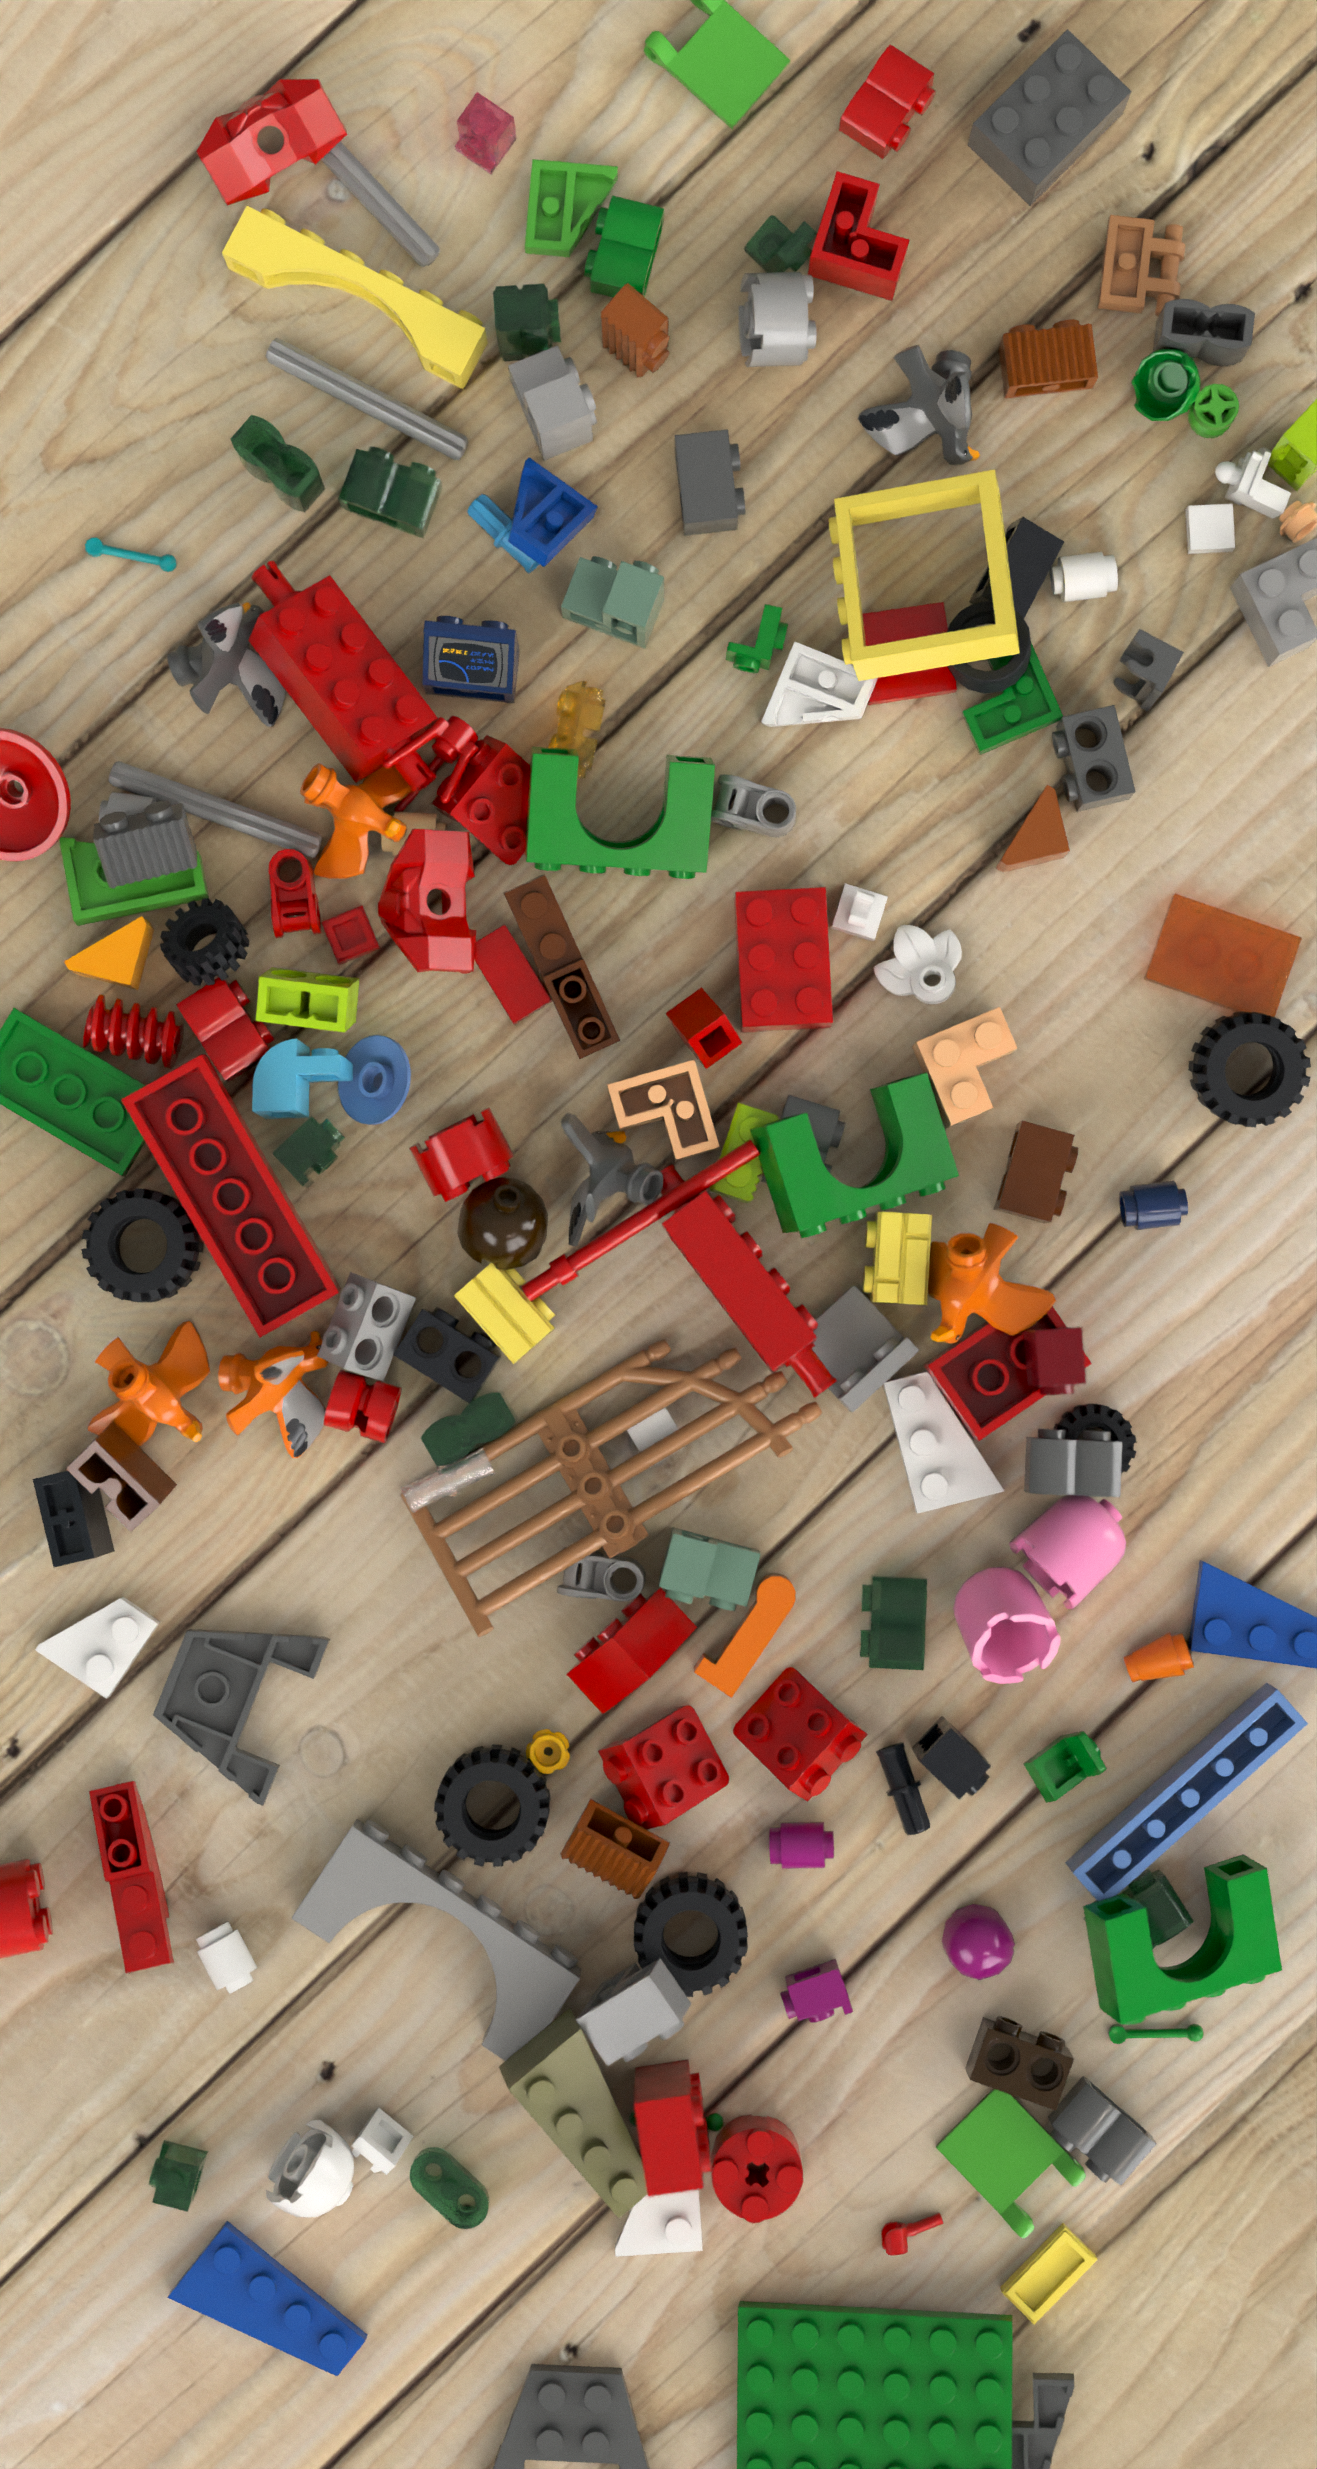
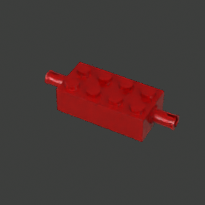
M269 561L267 562L269 568L267 569L265 565H262L253 573L251 579L259 586L274 607L258 616L248 641L355 783L383 767V762L430 729L438 717L330 575L303 591H295L277 567L276 562ZM417 751L394 765L414 794L420 792V786L423 789L426 788L437 777Z
M673 1164L660 1171L663 1175V1187L660 1192L662 1196L685 1182ZM704 1191L702 1194H698L673 1210L672 1216L662 1223L665 1232L770 1371L775 1373L784 1365L786 1368L791 1365L812 1392L814 1398L837 1382V1379L831 1375L812 1349L815 1347L814 1342L817 1339L813 1331L819 1325L803 1304L795 1308L788 1300L786 1295L790 1293L791 1288L777 1269L774 1267L770 1271H766L759 1261L763 1257V1251L747 1231L739 1235L731 1225L736 1221L734 1218L735 1214L723 1198L717 1195L712 1199Z

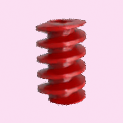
M99 994L87 1016L83 1034V1046L86 1048L92 1041L93 1049L101 1053L109 1046L111 1054L118 1057L127 1049L129 1059L135 1061L140 1059L144 1053L146 1062L155 1065L162 1056L164 1067L172 1069L181 1049L184 1025H176L174 1011H169L163 1022L158 1021L157 1007H151L145 1018L141 1017L140 1004L136 1002L128 1014L123 1013V1000L119 998L116 999L111 1009H106L105 996Z

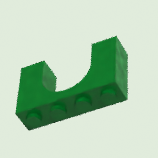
M531 747L525 856L526 862L534 863V868L545 871L561 870V864L579 865V871L586 873H605L606 867L624 868L625 874L633 876L651 875V870H667L670 877L681 879L695 878V872L707 873L715 763L712 758L666 755L663 804L657 820L649 830L634 839L609 841L591 833L582 824L576 813L579 760L577 749Z
M927 1072L908 1076L870 1089L885 1138V1155L877 1174L867 1184L859 1188L850 1187L839 1182L826 1169L821 1159L807 1113L788 1116L750 1129L754 1144L761 1154L759 1155V1160L782 1233L799 1232L801 1238L814 1236L827 1231L826 1222L839 1218L841 1224L860 1220L867 1217L866 1208L879 1204L880 1210L900 1206L907 1203L906 1194L918 1190L920 1197L940 1192L946 1189L944 1181L959 1176Z
M1244 1854L1204 1867L1211 1912L1209 1931L1199 1950L1188 1960L1174 1966L1160 1967L1157 1965L1152 1950L1146 1907L1125 1893L1083 1906L1099 2009L1121 2025H1134L1143 2022L1146 2016L1161 2011H1176L1185 2007L1188 2002L1202 1997H1217L1224 1994L1226 1989L1244 1983H1259L1267 1975L1282 1971L1266 1867Z

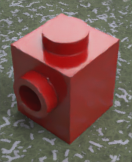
M702 987L665 1013L682 1041L705 1069L742 1044L741 1039L724 1012Z

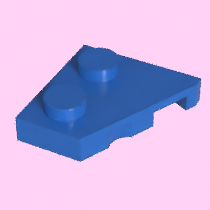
M528 458L525 460L521 473L508 542L545 567L594 518L598 506L534 460Z

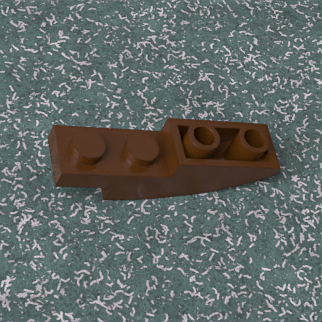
M545 874L504 892L522 936L579 1059L619 1042L620 1038Z

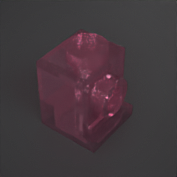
M477 92L457 120L459 141L455 145V150L489 174H492L517 139L514 117Z

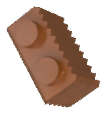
M627 283L601 311L603 348H609L610 354H616V360H623V366L629 365L630 371H636V377H643L648 370L654 373L663 365L670 353L667 350L670 339L668 335L669 318Z
M1068 319L1055 323L1052 328H1043L1041 330H1035L1034 325L1024 324L1012 327L1007 333L1002 335L999 344V354L1005 399L1093 389L1098 379L1092 324L1080 325L1078 320Z
M590 1799L560 1855L562 1860L569 1859L570 1864L575 1863L578 1868H584L586 1873L592 1872L594 1877L600 1876L602 1882L608 1881L609 1885H615L618 1891L624 1890L626 1895L632 1894L634 1899H639L656 1874L670 1842L597 1801Z

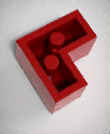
M837 171L810 255L808 275L893 301L910 240L869 227L876 206L880 184Z
M661 1587L647 1598L641 1593L638 1594L636 1598L632 1599L621 1610L626 1617L622 1622L615 1618L596 1636L600 1642L593 1636L574 1654L579 1661L566 1675L602 1714L649 1680L697 1628L672 1599L665 1597L666 1593Z

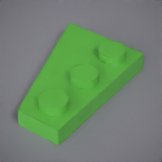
M61 837L59 839L73 921L77 926L209 898L202 858L198 851L197 867L194 869L188 868L185 871L170 873L167 876L161 875L158 878L152 877L149 880L144 879L141 882L135 881L132 884L126 883L124 886L118 885L115 888H109L95 843L78 842L75 838Z

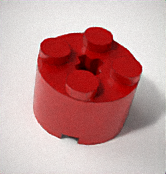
M490 1107L481 1111V1115L484 1118L481 1121H477L475 1115L472 1114L432 1134L428 1140L424 1141L427 1148L423 1150L419 1142L409 1147L433 1196L441 1194L444 1202H447L467 1192L468 1188L471 1187L470 1180L482 1175L485 1182L510 1170L509 1167L511 1165L508 1160L514 1157V1154Z
M29 1859L0 1864V1959L43 1950L44 1943L49 1942L48 1935L53 1934L49 1907H40V1890L45 1889L41 1863L31 1864Z
M751 2114L739 2116L731 2120L720 2130L715 2138L711 2153L712 2184L719 2201L734 2215L754 2224L777 2217L792 2206L803 2185V2166L797 2140L784 2123L773 2117L752 2116ZM753 2162L755 2165L760 2166L764 2163L765 2169L761 2172L757 2170L750 2172L748 2164Z

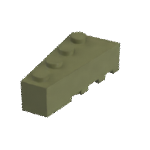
M568 2008L501 2064L499 2069L508 2090L615 2215L620 2218L647 2195L643 2162L573 2012Z

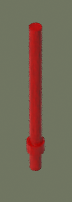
M751 1139L571 1255L567 1256L564 1253L551 1261L549 1269L521 1286L524 1294L529 1301H533L559 1283L565 1286L579 1277L578 1271L761 1155Z

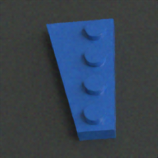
M226 2221L167 2297L335 2376L341 2373L364 2344L368 2335L228 2221Z

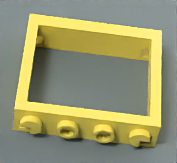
M995 469L834 499L836 516L828 518L832 544H839L840 557L833 558V569L837 585L843 584L845 596L837 598L840 623L841 625L848 624L849 638L841 640L845 665L853 664L858 681L1020 654L1001 498ZM981 503L996 624L866 646L853 526Z

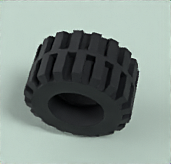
M1253 1011L1233 1012L1232 1016H1222L1216 1019L1214 1026L1211 1028L1206 1027L1200 1033L1203 1038L1199 1043L1195 1042L1191 1051L1195 1052L1193 1061H1189L1188 1070L1193 1074V1079L1190 1080L1192 1089L1197 1091L1199 1095L1197 1097L1198 1100L1211 1113L1235 1125L1256 1127V1124H1263L1267 1126L1275 1123V1118L1279 1116L1285 1118L1292 1113L1289 1108L1293 1103L1300 1104L1304 1098L1300 1092L1303 1086H1309L1311 1077L1306 1076V1068L1311 1067L1310 1057L1304 1054L1303 1050L1307 1047L1303 1039L1297 1038L1295 1035L1296 1031L1290 1025L1284 1024L1280 1019ZM1247 1042L1259 1043L1266 1047L1271 1055L1273 1062L1272 1075L1268 1083L1260 1091L1251 1095H1240L1234 1092L1226 1081L1225 1067L1231 1053L1240 1045Z
M135 1188L133 1191L123 1190L117 1192L116 1197L112 1199L106 1198L99 1204L102 1208L98 1212L91 1213L88 1221L91 1222L89 1230L84 1229L82 1239L87 1240L86 1249L81 1250L83 1259H88L90 1266L86 1269L90 1277H96L99 1281L97 1285L102 1290L111 1292L113 1297L121 1300L157 1302L161 1301L160 1299L171 1298L178 1294L177 1290L181 1287H187L192 1281L190 1276L193 1271H198L201 1264L198 1261L199 1252L203 1253V1243L199 1241V1233L179 1200L162 1192ZM140 1219H149L159 1224L167 1240V1250L163 1261L157 1268L146 1273L130 1270L123 1262L120 1254V1239L123 1232L131 1223Z
M494 1744L491 1748L487 1749L480 1746L474 1748L471 1753L467 1755L464 1753L457 1758L456 1762L445 1773L435 1800L434 1812H437L435 1822L438 1831L442 1830L444 1834V1843L448 1848L453 1846L457 1849L456 1855L461 1859L465 1860L466 1857L475 1860L474 1865L482 1867L485 1862L493 1863V1867H500L504 1865L505 1861L511 1860L514 1863L522 1859V1855L526 1851L530 1853L537 1845L540 1836L542 1837L550 1811V1789H547V1779L544 1774L537 1770L530 1758L526 1759L521 1756L520 1750L513 1747L511 1751L502 1749V1745ZM484 1781H499L506 1784L516 1793L520 1801L518 1817L514 1823L502 1829H487L478 1825L471 1818L466 1807V1800L470 1790L476 1784Z
M688 1872L678 1873V1878L672 1880L667 1876L660 1880V1885L656 1889L651 1887L646 1893L644 1902H640L636 1920L634 1921V1949L638 1954V1963L641 1969L661 1958L687 1997H693V1991L702 1990L703 1996L713 1993V1987L717 1984L723 1988L730 1982L729 1976L732 1973L737 1974L742 1967V1957H746L748 1932L743 1907H740L735 1893L732 1890L729 1892L725 1888V1883L716 1878L715 1881L709 1880L707 1874L697 1872V1877L688 1876ZM688 1910L699 1911L708 1915L715 1922L718 1930L715 1944L707 1952L693 1957L682 1956L672 1951L665 1943L663 1936L664 1927L669 1919L680 1912Z

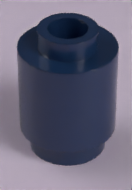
M1175 1181L1130 1186L1129 1191H1121L1119 1193L1120 1215L1124 1227L1134 1226L1135 1230L1177 1226L1180 1225L1181 1216L1188 1214V1201L1185 1189H1178Z

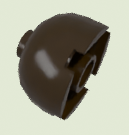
M494 1178L472 1189L464 1200L460 1210L457 1234L462 1248L473 1260L482 1264V1259L488 1262L496 1263L497 1269L504 1270L523 1267L536 1259L542 1250L547 1236L548 1213L543 1199L530 1185L513 1178Z

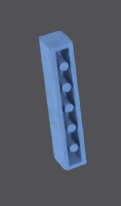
M1265 1683L1065 1862L1066 1865L1097 1901L1116 1896L1308 1723L1278 1689Z

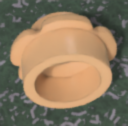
M1296 501L1291 504L1279 517L1282 523L1280 535H1287L1293 543L1300 541L1308 535L1317 525V512L1314 510L1315 503L1302 504L1300 501Z

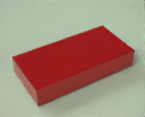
M505 924L476 941L474 961L514 1025L552 1002Z

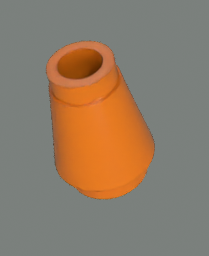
M1169 1632L1132 1652V1654L1124 1656L1125 1665L1132 1683L1139 1680L1145 1681L1185 1675V1670L1194 1668L1183 1633L1172 1636Z

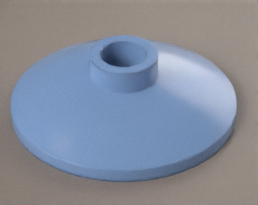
M368 1036L357 1042L347 1053L345 1058L353 1063V1081H338V1091L341 1104L352 1119L363 1124L377 1125L392 1118L402 1107L410 1087L411 1069L407 1054L398 1042L386 1036Z

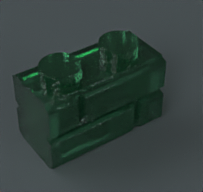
M544 283L523 285L522 289H518L517 285L496 286L493 291L495 329L499 353L503 361L523 360L527 355L530 357L552 348V343L561 342L558 299H549L548 288L545 287Z

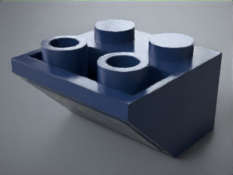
M438 616L436 622L425 620L423 687L426 694L515 703L520 656L516 630L508 629L509 625L507 623L493 620L482 621L481 626L464 625L463 619L453 616Z

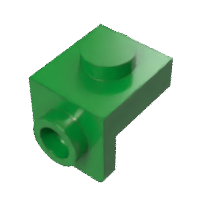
M765 604L755 647L728 642L726 660L734 662L733 667L735 669L748 673H758L760 668L769 670L773 650H783L788 623L780 622L782 608Z
M1084 1731L1061 1735L1023 1763L1046 1803L1057 1801L1087 1777L1100 1775L1106 1770L1097 1744Z

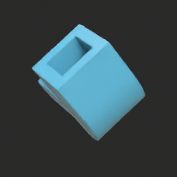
M298 1039L280 1042L263 1055L255 1069L252 1112L265 1119L309 1118V1082L353 1081V1063L339 1055V1051L336 1049H313L310 1056V1047Z

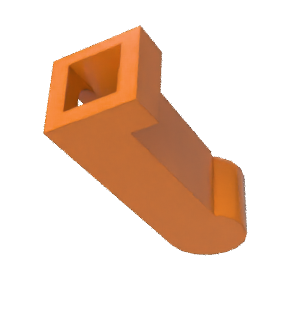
M771 1573L764 1576L757 1584L756 1600L717 1658L714 1660L703 1653L694 1666V1673L732 1698L792 1609L796 1600V1592L792 1582L786 1576L779 1573Z

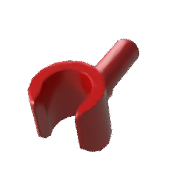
M940 2213L914 2223H886L881 2231L882 2248L886 2250L888 2255L907 2253V2237L915 2236L918 2233L942 2225L943 2219Z

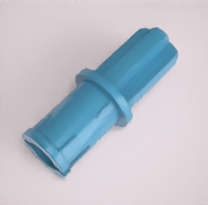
M481 494L469 506L467 510L468 515L495 540L493 544L496 548L502 547L525 568L527 573L533 572L540 564L508 542L512 519L487 495Z

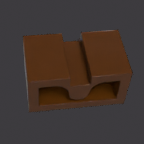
M1026 1121L1017 1123L1008 1155V1163L1001 1180L994 1210L1044 1224L1050 1223L1053 1215L1060 1217L1067 1195L1066 1190L1060 1189L1064 1173H1072L1079 1148L1072 1146L1075 1135Z
M114 1422L110 1423L66 1468L91 1494L98 1488L105 1492L111 1498V1501L105 1508L130 1532L144 1521L177 1485Z

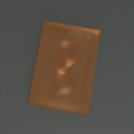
M1175 893L1171 898L1144 980L1235 1012L1253 1011L1275 1017L1302 938Z

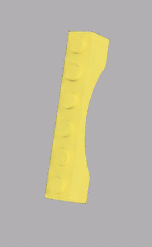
M246 206L222 251L228 269L267 289L285 285L315 284L337 288L363 298L383 311L403 331L416 350L424 370L461 389L465 388L488 344L486 330L482 327L483 323L480 319L464 310H459L457 314L443 307V302L428 291L420 290L419 293H416L404 287V282L387 270L381 269L377 273L367 268L359 256L348 250L341 249L339 253L325 246L324 240L312 231L301 229L300 233L286 226L284 219L271 210L262 208L261 212Z

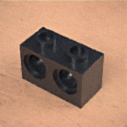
M437 1306L433 1313L427 1309H422L393 1355L466 1402L472 1403L501 1358L493 1352L497 1345L477 1331H474L471 1337L456 1329L455 1327L459 1320ZM428 1327L437 1328L443 1336V1345L435 1353L424 1351L419 1343L421 1332ZM465 1351H472L481 1359L480 1372L474 1377H465L458 1371L457 1360Z
M943 1716L911 1748L919 1762L959 1800L966 1793L973 1796L989 1779L986 1771L991 1765L982 1753Z

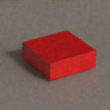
M362 905L321 922L339 965L380 949Z

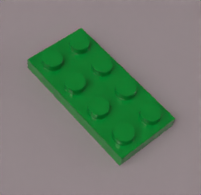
M13 1008L0 1029V1104L125 1177L146 1142L121 1099L146 1085L18 1009Z

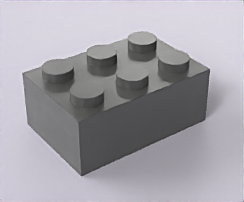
M1067 29L973 123L967 145L1031 206L1124 113L1132 91Z

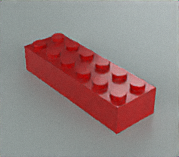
M206 1054L197 1056L121 1099L259 1338L340 1292L341 1287Z

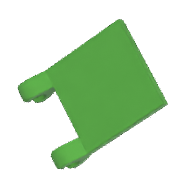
M691 0L698 9L710 15V17L683 48L677 52L663 34L659 31H654L645 41L644 53L651 61L666 69L725 124L733 129L785 70L791 60L725 0Z
M992 2089L936 2145V2148L988 2201L1020 2238H1026L1035 2227L1032 2218L1014 2201L1051 2164L1074 2187L1078 2186L1086 2178L1082 2165L1047 2132L1013 2095L996 2089Z

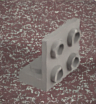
M856 1286L848 1289L815 1320L819 1326L813 1331L817 1339L814 1342L815 1347L812 1349L831 1375L837 1379V1382L828 1389L850 1412H854L920 1351L908 1337H903Z

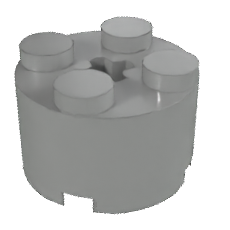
M800 272L745 273L741 281L740 292H748V302H745L743 306H739V337L742 356H749L745 362L746 367L802 365L804 361H807L808 349H814L816 346V324L814 320L808 321V303H812L814 292L812 276L802 275Z

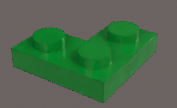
M1032 643L1027 670L1016 684L1001 691V695L962 711V716L979 755L1057 723L1063 717ZM1013 655L987 659L991 670H998L1007 665Z

